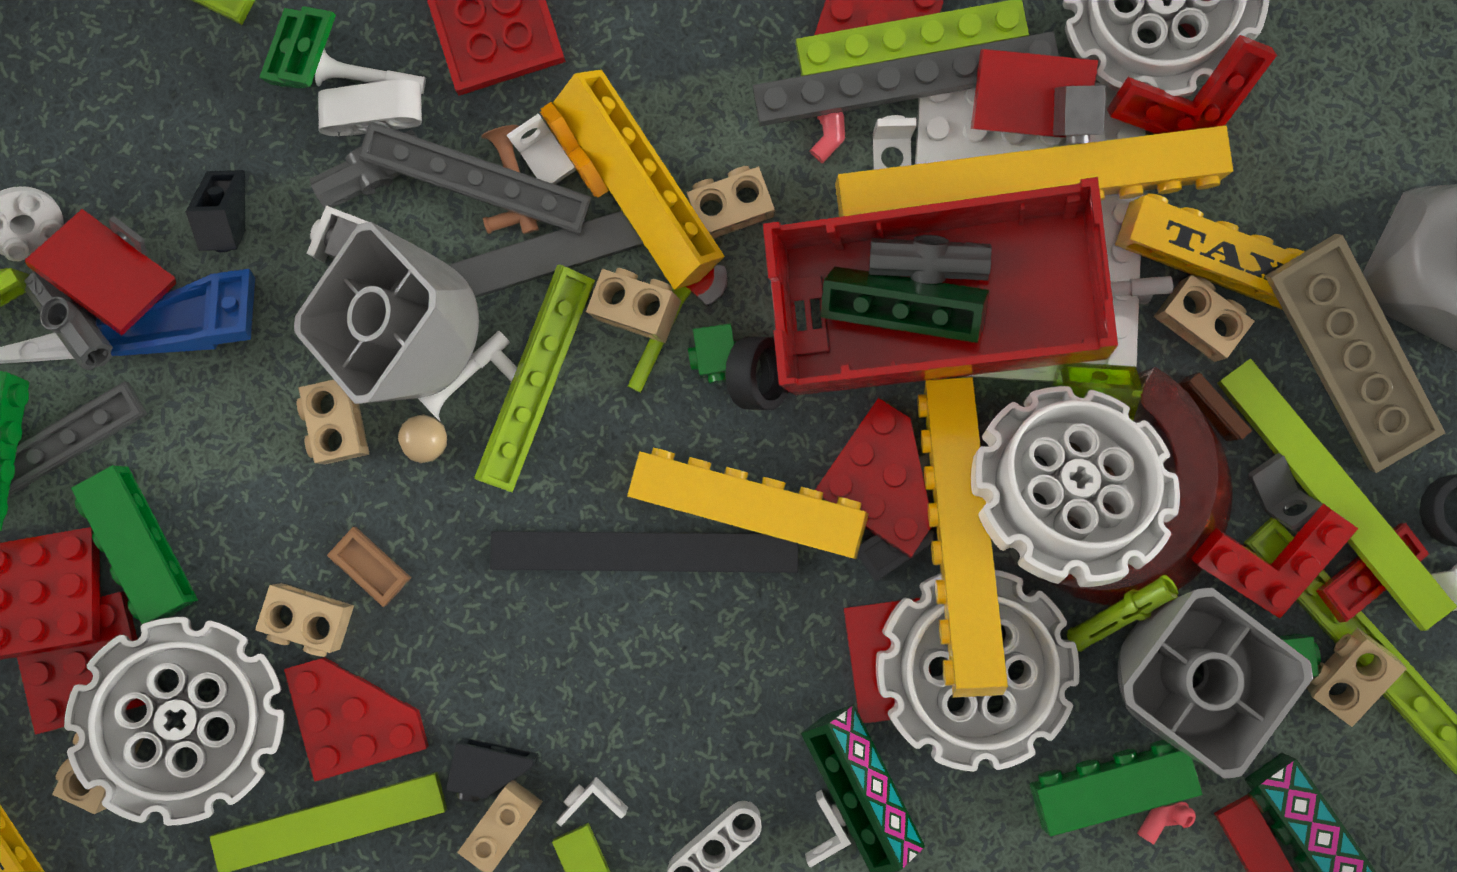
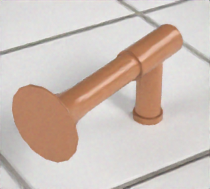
M519 125L495 128L481 135L482 139H488L493 143L500 155L503 167L520 172L513 144L507 137V134L519 127ZM511 211L483 218L488 234L520 223L523 234L539 230L536 220Z

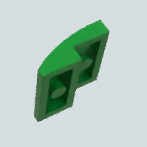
M302 6L301 11L284 8L259 78L277 86L290 88L311 87L336 14L332 11Z

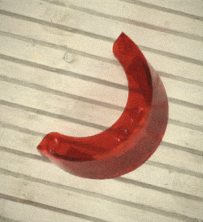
M1156 367L1137 373L1136 381L1143 385L1140 393L1141 403L1156 419L1153 425L1166 434L1173 450L1175 474L1178 476L1180 505L1178 515L1169 522H1164L1165 527L1170 530L1171 536L1161 551L1141 569H1135L1127 564L1129 573L1121 580L1111 584L1080 587L1077 579L1071 574H1068L1059 584L1040 578L1075 598L1091 603L1112 606L1124 599L1126 592L1132 589L1138 591L1159 579L1162 575L1168 576L1174 582L1177 590L1191 582L1203 570L1191 559L1194 553L1215 528L1226 533L1232 509L1233 488L1229 463L1223 446L1191 396L1169 375Z

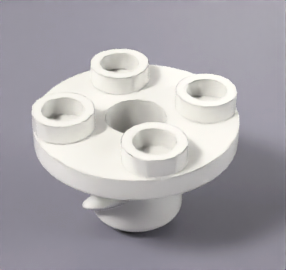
M19 186L0 191V254L11 261H22L64 225V220L59 206L51 196L36 188Z

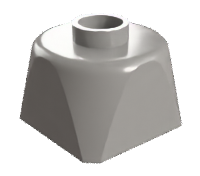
M1457 184L1410 189L1403 192L1363 271V275L1386 316L1457 351Z
M365 222L356 226L296 314L294 333L355 404L416 399L441 392L451 385L462 373L475 348L479 328V313L472 288L455 269L372 222Z
M1202 588L1186 593L1151 611V616L1144 621H1138L1121 647L1117 669L1120 692L1130 714L1162 739L1224 779L1240 777L1244 774L1313 680L1311 663L1307 658L1214 588ZM1202 664L1203 676L1199 684L1193 688V674L1196 668Z

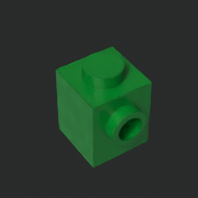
M731 323L693 329L695 347L688 348L691 371L699 369L700 378L708 377L709 384L726 382V362L730 350L738 341H733Z

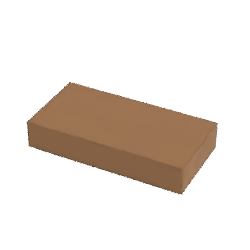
M352 527L327 555L383 607L411 579L402 568L357 527Z

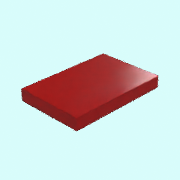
M981 49L971 129L1066 138V135H1053L1055 88L1064 86H1095L1098 60Z
M83 209L25 259V263L30 269L121 336L176 285V278Z
M911 598V600L913 602H916L920 600V598ZM901 600L843 608L857 711L863 723L890 720L888 711L895 704L894 698H884L879 693L876 679V654L878 651L888 650L891 646V640L883 634L882 630L890 614Z

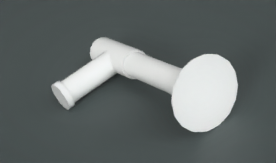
M325 48L315 73L317 86L331 78H346L368 83L407 79L418 82L421 85V94H424L426 77L338 62L326 53Z
M498 330L472 354L462 373L451 385L437 394L418 399L440 421V409L447 398L488 362L492 361L512 382L517 367L502 352L510 343L509 340Z

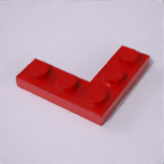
M1239 35L1193 101L1180 96H1172L1165 92V90L1127 77L1107 107L1108 114L1111 118L1155 134L1225 126L1276 58L1277 54L1272 47Z
M1323 503L1271 564L1218 528H1215L1191 559L1199 567L1280 619L1355 534L1358 528Z

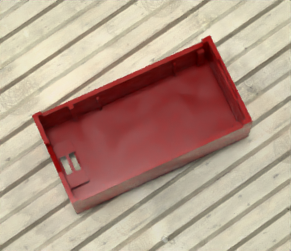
M1098 177L1080 179L1078 184L785 225H781L780 222L763 224L768 278L771 280L776 328L773 331L778 381L781 387L795 396L1106 360L1118 346ZM921 235H936L947 238L949 242L991 244V270L988 280L946 278L942 282L989 290L984 328L978 343L821 318L822 328L813 329L810 300L819 299L821 311L824 279L834 266L869 271L871 238L913 240L914 237ZM796 301H804L807 330L804 331L797 330Z

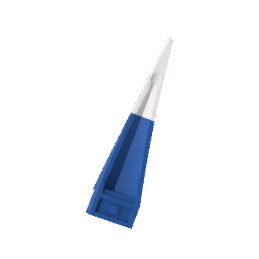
M250 269L214 273L166 293L122 336L100 319H96V326L113 347L111 350L112 356L216 349L218 344L251 340L255 276ZM55 332L0 347V364L74 359Z

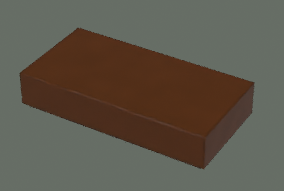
M1200 372L1187 376L1178 384L1179 390L1226 441L1242 440L1252 431Z

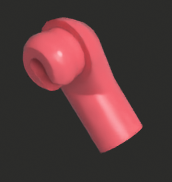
M843 112L817 116L820 124L823 125V136L810 149V153L820 163H824L845 140Z
M1183 801L1151 809L1137 834L1150 843L1155 844L1165 826L1181 825L1183 828L1192 826L1196 819L1195 811Z

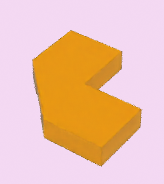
M552 102L540 109L542 117L594 197L597 196L599 198L608 192V188L592 161L582 150Z

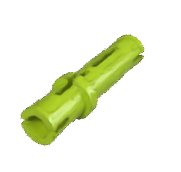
M1162 575L1159 579L1138 591L1132 589L1126 592L1124 599L1097 613L1074 628L1068 629L1067 638L1075 642L1077 651L1082 652L1087 647L1135 620L1144 621L1149 618L1151 611L1178 597L1177 587L1168 576Z

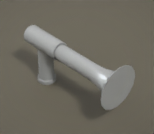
M1172 277L1130 279V281L1111 282L1112 297L1137 296L1139 304H1148L1153 295L1171 294L1173 292Z

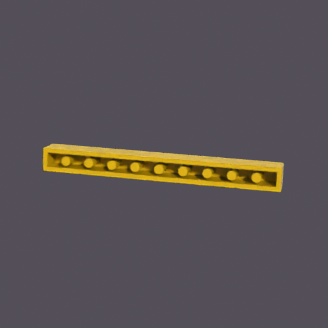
M1226 125L843 173L837 175L835 187L839 217L1078 184L1080 179L1098 177L1101 201L1105 199L1106 195L1119 194L1120 199H1130L1143 195V191L1157 189L1158 194H1169L1182 190V186L1196 184V189L1198 190L1209 189L1219 186L1221 184L1220 181L1233 172Z

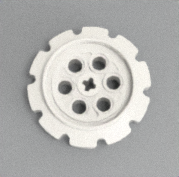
M1063 0V7L1075 13V16L1068 19L1065 25L1069 44L1077 58L1098 60L1097 81L1106 85L1109 89L1118 92L1127 77H1131L1165 90V92L1172 96L1183 98L1191 96L1195 92L1197 80L1207 81L1211 77V74L1239 35L1252 40L1257 38L1264 26L1269 6V0H1167L1171 1L1169 6H1164L1163 0H1129L1133 4L1134 10L1122 13L1115 7L1114 3L1117 0ZM1184 23L1192 25L1196 30V36L1193 38L1183 37L1178 31V25ZM1142 29H1150L1156 34L1157 41L1150 44L1144 43L1139 39L1137 32Z
M1068 386L1049 387L1033 391L1024 401L1025 407L1020 406L1016 402H1011L1003 408L982 435V439L989 447L981 446L973 457L971 468L972 494L982 497L986 501V505L981 509L978 516L987 534L1000 550L1016 549L1020 554L1018 565L1039 578L1059 584L1068 574H1071L1077 579L1080 587H1095L1117 582L1129 573L1127 564L1135 569H1141L1161 551L1171 536V532L1165 527L1164 522L1167 523L1178 515L1180 489L1178 476L1175 473L1168 472L1163 466V463L1170 457V453L1159 434L1147 421L1133 422L1128 416L1129 406L1109 395L1089 390L1083 398H1079L1074 395L1072 388ZM1069 442L1078 445L1082 453L1075 451ZM1034 456L1042 457L1048 466L1040 465ZM1103 465L1110 467L1114 471L1115 476L1107 473ZM1033 493L1042 495L1047 505L1037 502ZM1103 502L1110 504L1115 514L1109 513L1104 508ZM1067 516L1075 518L1079 522L1081 529L1074 528L1069 523Z
M995 570L1000 622L1006 631L1003 648L1008 687L1002 695L1004 702L1001 710L996 713H989L987 702L992 696L965 697V703L960 710L949 711L947 701L953 694L952 685L945 686L943 674L934 677L929 673V664L932 659L941 656L945 660H949L948 644L941 645L939 636V620L945 619L944 604L937 605L935 594V580H941V573L920 584L922 591L920 600L913 602L905 597L896 605L882 630L883 634L891 640V646L888 650L878 651L876 654V679L879 693L884 698L892 697L895 699L893 708L888 711V716L894 726L914 748L920 749L925 744H932L931 757L936 762L963 771H976L979 762L983 759H988L993 768L1001 770L1015 766L1035 755L1033 747L1035 739L1044 737L1048 741H1052L1066 723L1073 704L1065 698V690L1070 686H1077L1079 683V657L1076 644L1070 640H1062L1060 636L1061 630L1067 625V621L1061 611L1042 591L1032 590L1029 594L1025 595L1022 591V578L999 570ZM1021 660L1024 665V672L1017 680H1011L1008 675L1009 666L1014 661Z
M172 617L150 621L141 625L142 633L138 640L131 641L127 636L119 635L101 648L88 662L87 669L92 672L93 679L88 685L77 684L73 687L66 708L64 728L67 731H75L79 736L78 743L67 750V754L74 773L85 789H91L97 785L104 787L106 796L102 801V805L111 812L139 823L148 820L152 812H160L163 816V822L167 826L189 824L209 818L214 813L213 803L216 799H223L229 805L235 804L263 777L265 769L260 766L259 758L262 754H274L277 752L283 733L285 713L282 709H275L271 706V698L281 692V686L275 670L264 654H257L254 657H248L245 654L248 639L230 627L214 621H207L201 630L194 631L191 628L190 619L186 617ZM171 669L177 673L179 683L173 691L169 693L163 692L158 686V678L163 671ZM206 679L215 680L220 689L219 695L211 702H205L198 695L199 685ZM138 698L146 704L147 713L141 721L134 722L127 717L126 708L132 700ZM184 710L187 714L183 718V722L186 724L184 729L180 726L171 729L169 727L172 721L169 715L170 712L178 713ZM220 717L228 723L229 732L223 740H214L208 735L207 726L213 718ZM143 738L152 740L156 745V753L149 761L139 759L135 752L136 744ZM183 747L192 748L197 754V763L191 770L181 769L176 762L177 753Z

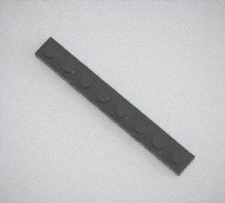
M1052 31L753 85V95L759 127L976 88L981 49L1059 56L1055 34Z

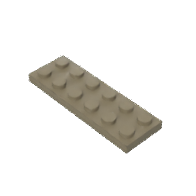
M1332 235L1265 276L1369 470L1377 473L1445 434L1435 411L1343 235Z

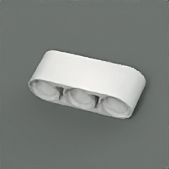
M395 79L321 90L318 92L319 132L328 136H338V132H341L339 136L366 134L370 121L394 130L420 126L422 123L421 85L412 80Z
M738 801L730 806L669 861L667 872H674L680 866L690 867L694 872H720L760 835L762 828L761 816L757 806L748 801ZM739 814H748L753 817L755 822L751 828L741 830L735 827L733 820ZM709 840H718L723 843L725 849L721 854L713 856L705 852L703 846Z

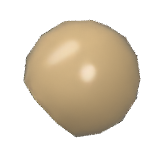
M423 414L413 416L402 424L398 433V441L404 454L410 460L425 463L435 460L444 452L447 446V434L441 422L435 417Z

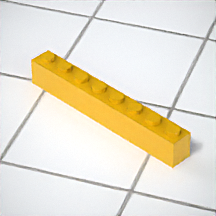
M973 377L926 380L924 394L917 396L919 418L926 417L927 430H921L922 453H929L930 466L924 467L926 490L933 489L934 503H928L929 527H936L938 541L931 542L933 565H940L941 580H935L937 605L944 604L945 619L939 620V636L941 645L948 644L949 660H943L945 686L952 685L953 698L1003 695L1008 687L992 543L978 516L981 509L986 505V501L982 497L974 496L971 489L972 461L974 455L981 447Z

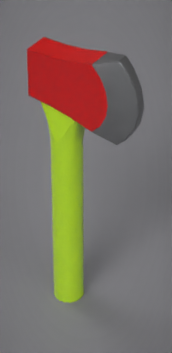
M716 265L697 283L676 290L672 288V292L681 300L675 320L682 305L691 293L698 297L706 306L713 304L721 297L727 285L725 266ZM650 338L627 387L641 393L664 345L663 342Z

